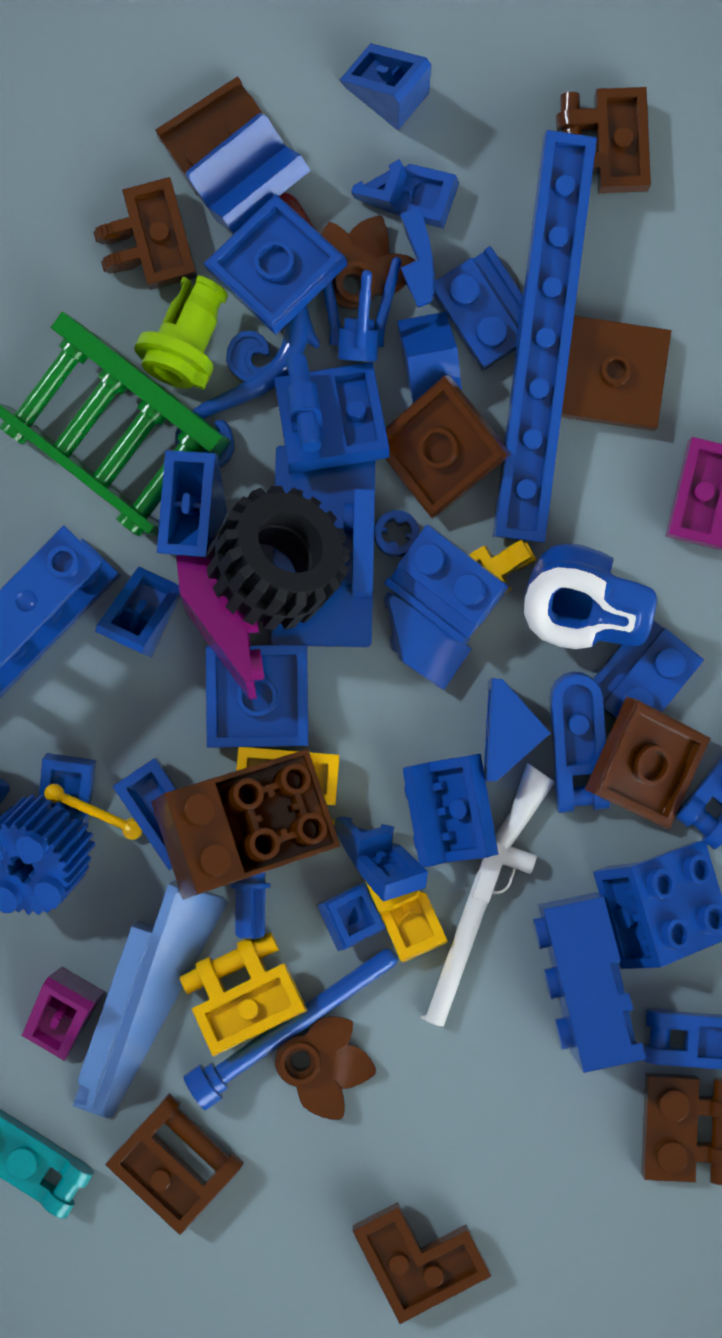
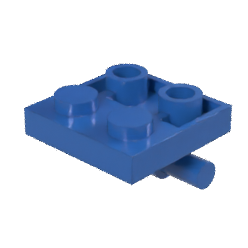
M294 354L287 358L289 375L275 377L274 382L290 474L390 458L373 362L309 372L305 355Z

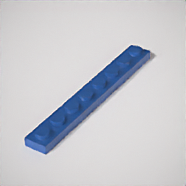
M547 130L543 135L504 445L512 455L503 461L501 465L492 537L545 543L597 137Z

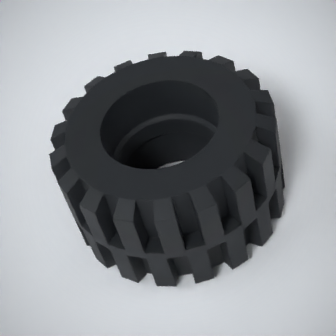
M271 486L267 492L262 488L253 490L247 498L243 496L212 538L213 542L208 547L206 558L211 560L207 566L208 578L217 580L212 589L218 598L226 597L229 602L225 607L232 614L239 610L245 615L243 621L254 625L259 620L263 622L264 629L275 630L281 623L284 630L294 628L300 621L304 624L324 605L346 577L348 567L345 566V563L350 559V550L342 546L343 542L347 539L344 529L335 527L334 522L337 518L331 510L325 513L319 507L322 503L313 496L310 500L302 497L303 491L292 488L289 493H285L282 486ZM260 544L272 546L284 553L291 561L296 573L282 570L271 563L264 555Z

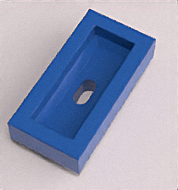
M153 758L112 787L167 869L171 870L172 865L151 801L166 792L178 788L158 758Z

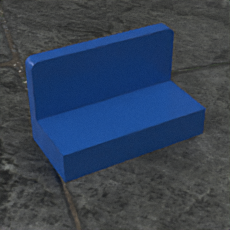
M259 113L187 170L185 175L214 219L234 233L275 194L278 196L283 194L311 170L301 154L284 144L269 118Z

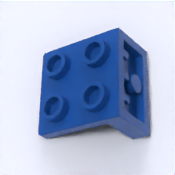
M703 840L692 842L641 862L612 865L593 871L598 891L605 898L621 960L619 962L621 969L660 968L722 942V895L707 844Z

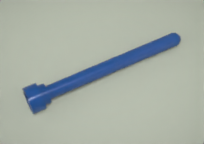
M392 949L380 951L305 1004L308 1011L265 1031L215 1066L214 1063H210L204 1067L200 1064L185 1074L183 1079L196 1102L206 1111L222 1100V1093L229 1088L227 1084L229 1081L392 969L398 961L396 952Z

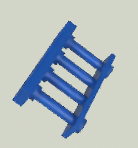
M64 525L0 589V698L121 576L83 538L80 541Z

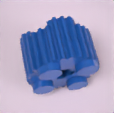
M34 794L28 798L22 797L14 806H10L0 816V911L3 913H12L15 910L20 913L24 909L28 915L33 911L40 915L43 910L48 913L51 909H56L82 880L90 867L88 863L91 861V857L88 854L96 845L95 842L90 840L93 833L86 830L89 826L88 823H82L78 818L71 820L68 811L62 813L58 805L55 808L51 807L53 802L47 800L43 794L38 798Z

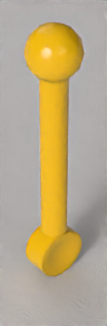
M51 784L44 791L47 800L52 801L54 804L62 802L120 828L127 839L135 840L142 835V830L134 818L124 820L64 793L63 788L59 784Z

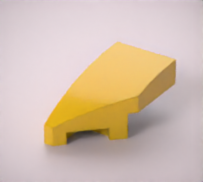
M366 882L402 963L448 943L427 894L418 890L383 902Z

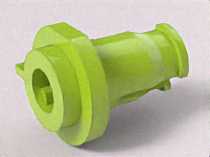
M198 275L194 286L191 283L192 281L182 277L180 282L182 289L179 295L171 302L159 331L142 332L137 339L134 350L139 358L143 360L141 364L143 369L157 380L177 388L189 389L194 386L205 390L214 370V365L204 352L217 324L221 303H226L228 294L220 285L206 277Z

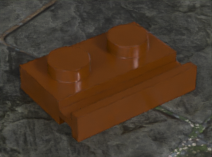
M237 76L155 131L158 139L163 143L194 193L198 195L186 178L187 170L257 114L262 113L252 96L247 93Z

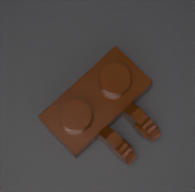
M167 177L122 189L129 217L95 227L96 229L93 232L95 241L100 244H111L116 241L127 240L134 235L137 247L103 257V261H101L103 271L115 274L135 269L142 264L150 290L179 283L182 277L189 280L197 278L171 178Z

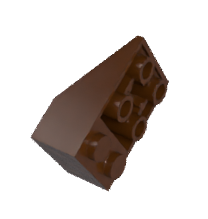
M308 749L169 791L151 801L182 900L340 847Z

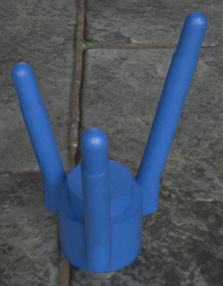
M399 257L392 259L375 325V319L369 318L371 271L364 270L362 273L358 318H344V327H341L333 281L323 289L330 325L329 345H338V359L377 361L378 347H384L385 327L401 267V259Z

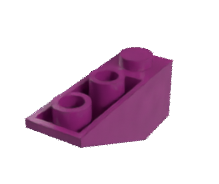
M176 555L180 595L187 616L249 700L257 699L255 681L265 680L261 649L251 650L249 634L259 632L258 622L256 621L254 625L243 621L245 615L242 612L236 610L232 614L225 607L229 602L225 596L219 598L216 596L212 588L217 580L208 578L207 566L211 560L206 557Z

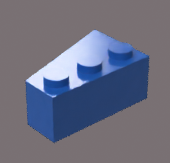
M598 892L538 904L541 917L533 919V926L539 949L548 948L552 967L544 969V977L550 999L559 998L563 1018L555 1019V1027L561 1050L570 1048L572 1056L583 1073L646 1060L643 1044L637 1043L635 1040L629 1011H633L630 994H625L618 963L621 960L604 896Z

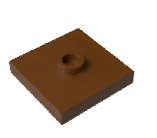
M574 316L561 418L655 431L658 428L672 330Z
M450 375L442 377L386 427L390 458L385 459L431 519L438 517L512 455Z
M626 697L585 790L670 830L711 738L637 699Z

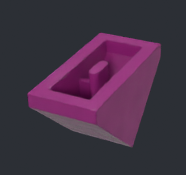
M62 966L48 976L43 983L21 1036L65 1061L105 991Z

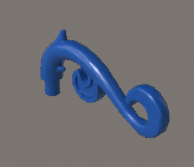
M306 305L284 326V336L280 349L273 360L263 367L258 368L253 365L252 359L254 355L265 357L270 355L269 344L265 337L255 331H241L234 336L227 347L226 362L230 372L243 381V383L202 403L192 411L205 419L260 397L275 387V377L289 375L287 358L289 356L304 354L307 343L315 348L320 347V341L314 332L308 306ZM216 420L214 424L218 431L231 440L220 457L218 456L219 465L222 468L230 461L235 451L234 436L226 421ZM179 428L175 432L176 447L180 443L177 437L182 431Z

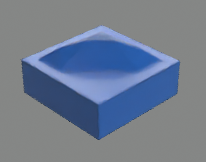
M366 882L359 883L317 904L337 951L346 950L386 929Z

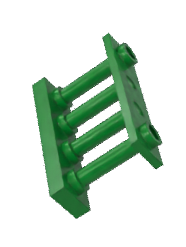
M62 311L50 327L64 338L59 344V347L62 349L17 411L10 406L0 403V418L3 420L0 424V429L22 445L27 440L32 442L121 512L116 520L129 531L139 537L144 532L158 536L159 523L150 515L161 502L164 464L135 503L111 486L155 425L158 423L162 426L166 419H168L182 430L177 437L180 443L174 451L204 453L207 450L220 457L231 440L80 322ZM89 358L103 369L98 375L101 381L55 442L33 423L78 362L84 364ZM128 388L142 399L137 407L140 412L98 469L93 472L72 454L116 394L123 395Z

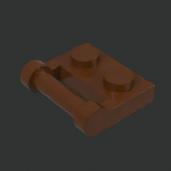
M168 1093L108 1159L105 1165L170 1227L181 1235L236 1175L244 1162L234 1152L228 1155L178 1108L181 1103L171 1093ZM164 1123L215 1170L206 1181L155 1134Z

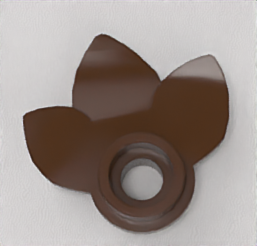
M380 215L361 221L349 234L332 222H328L321 233V236L346 258L348 264L332 280L337 305L345 309L355 310L359 307L361 278L364 270H369L372 273V300L374 296H382L393 258L399 257L401 259V267L415 261L414 258L407 255L388 254L389 239L387 227L383 217ZM401 267L394 294L406 284ZM345 277H353L358 281L359 290L357 293H349L345 290L343 286Z
M328 1016L317 1020L305 1035H295L281 1045L275 1057V1066L279 1076L287 1084L297 1087L298 1096L303 1107L315 1115L331 1120H339L344 1117L345 1103L342 1089H349L362 1084L376 1074V1067L367 1053L358 1046L349 1043L353 1032V1021L339 1016ZM299 1051L307 1053L311 1060L310 1064L305 1068L294 1066L291 1061L294 1053Z

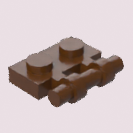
M647 87L596 89L594 108L580 109V94L578 92H565L561 94V112L556 115L557 131L582 135L581 133L584 131H596V153L592 174H597L598 194L648 192L651 186Z
M645 1073L641 1175L644 1180L696 1183V1162L711 1163L710 1182L722 1185V1077L714 1078L713 1096H699L700 1079L696 1075ZM698 1115L712 1117L711 1142H697Z

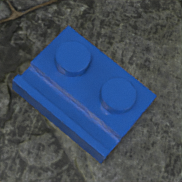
M489 246L484 249L483 253L473 259H468L438 278L435 282L434 298L443 312H446L447 318L482 371L516 350L523 300L521 291L492 247Z
M430 525L424 527L397 564L398 568L384 582L387 587L462 645H466L469 642L470 636L477 627L481 626L510 587Z
M653 620L650 634L644 644L639 646L620 644L593 679L601 688L604 711L615 720L626 697L637 699L662 712L702 664L704 659L669 630Z

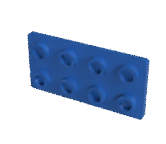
M278 446L276 448L275 486H282L285 493H289L292 488L303 491L302 497L310 500L313 496L322 503L319 507L325 513L331 510L337 518L334 522L335 527L343 528L347 539L343 542L342 546L349 548L350 559L345 563L348 571L346 577L340 583V587L311 619L304 624L300 621L294 628L284 630L280 623L275 630H271V642L274 645L361 648L371 646L376 460L290 474L285 446ZM273 547V564L282 570L296 573L288 557Z

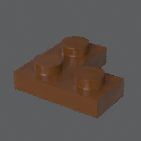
M396 1202L353 1225L352 1231L399 1324L491 1277L490 1269L467 1224L421 1247L399 1203Z

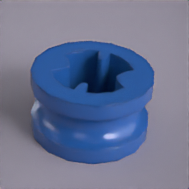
M392 510L384 513L375 525L374 539L376 545L382 553L390 557L404 556L419 536V527L416 520L411 514L403 510ZM394 521L398 527L406 524L411 534H405V539L409 540V542L401 547L395 541L386 543L382 534H388V529L385 526L389 522Z

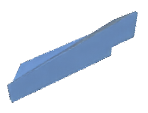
M173 880L167 886L155 925L152 926L138 921L131 926L79 1074L78 1084L80 1086L73 1107L104 1118H110L115 1114L183 987L180 976L192 971L227 905L224 897L207 891L182 900L177 881Z

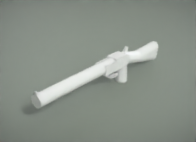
M528 763L525 764L511 811L495 833L499 854L488 858H481L474 883L427 1015H421L420 1017L431 1024L440 1027L445 1025L492 893L500 894L505 892L510 887L516 870L531 874L537 855L512 847V844L555 782ZM502 865L513 868L506 887L502 890L494 891Z

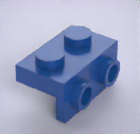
M481 753L431 761L403 768L404 790L409 804L414 832L413 841L421 867H431L453 861L488 858L499 854Z

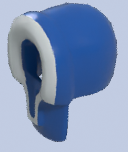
M566 543L550 547L535 561L524 594V615L529 628L541 640L559 647L581 649L592 647L598 641L639 646L644 644L650 634L656 611L657 596L650 587L612 575L611 569L614 558L608 554L585 545Z

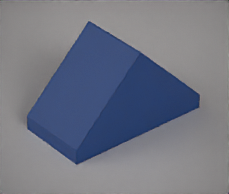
M370 43L341 77L340 82L347 90L398 131L428 96L432 65L426 57Z
M446 312L398 320L397 327L412 404L446 375H450L462 390L458 349Z
M165 450L157 553L206 557L208 547L213 542L212 538L222 525L227 513L218 455L215 453Z
M138 566L96 625L95 632L141 654L152 657L181 596L179 585Z
M492 678L488 682L484 775L485 781L497 782L551 733L503 679Z

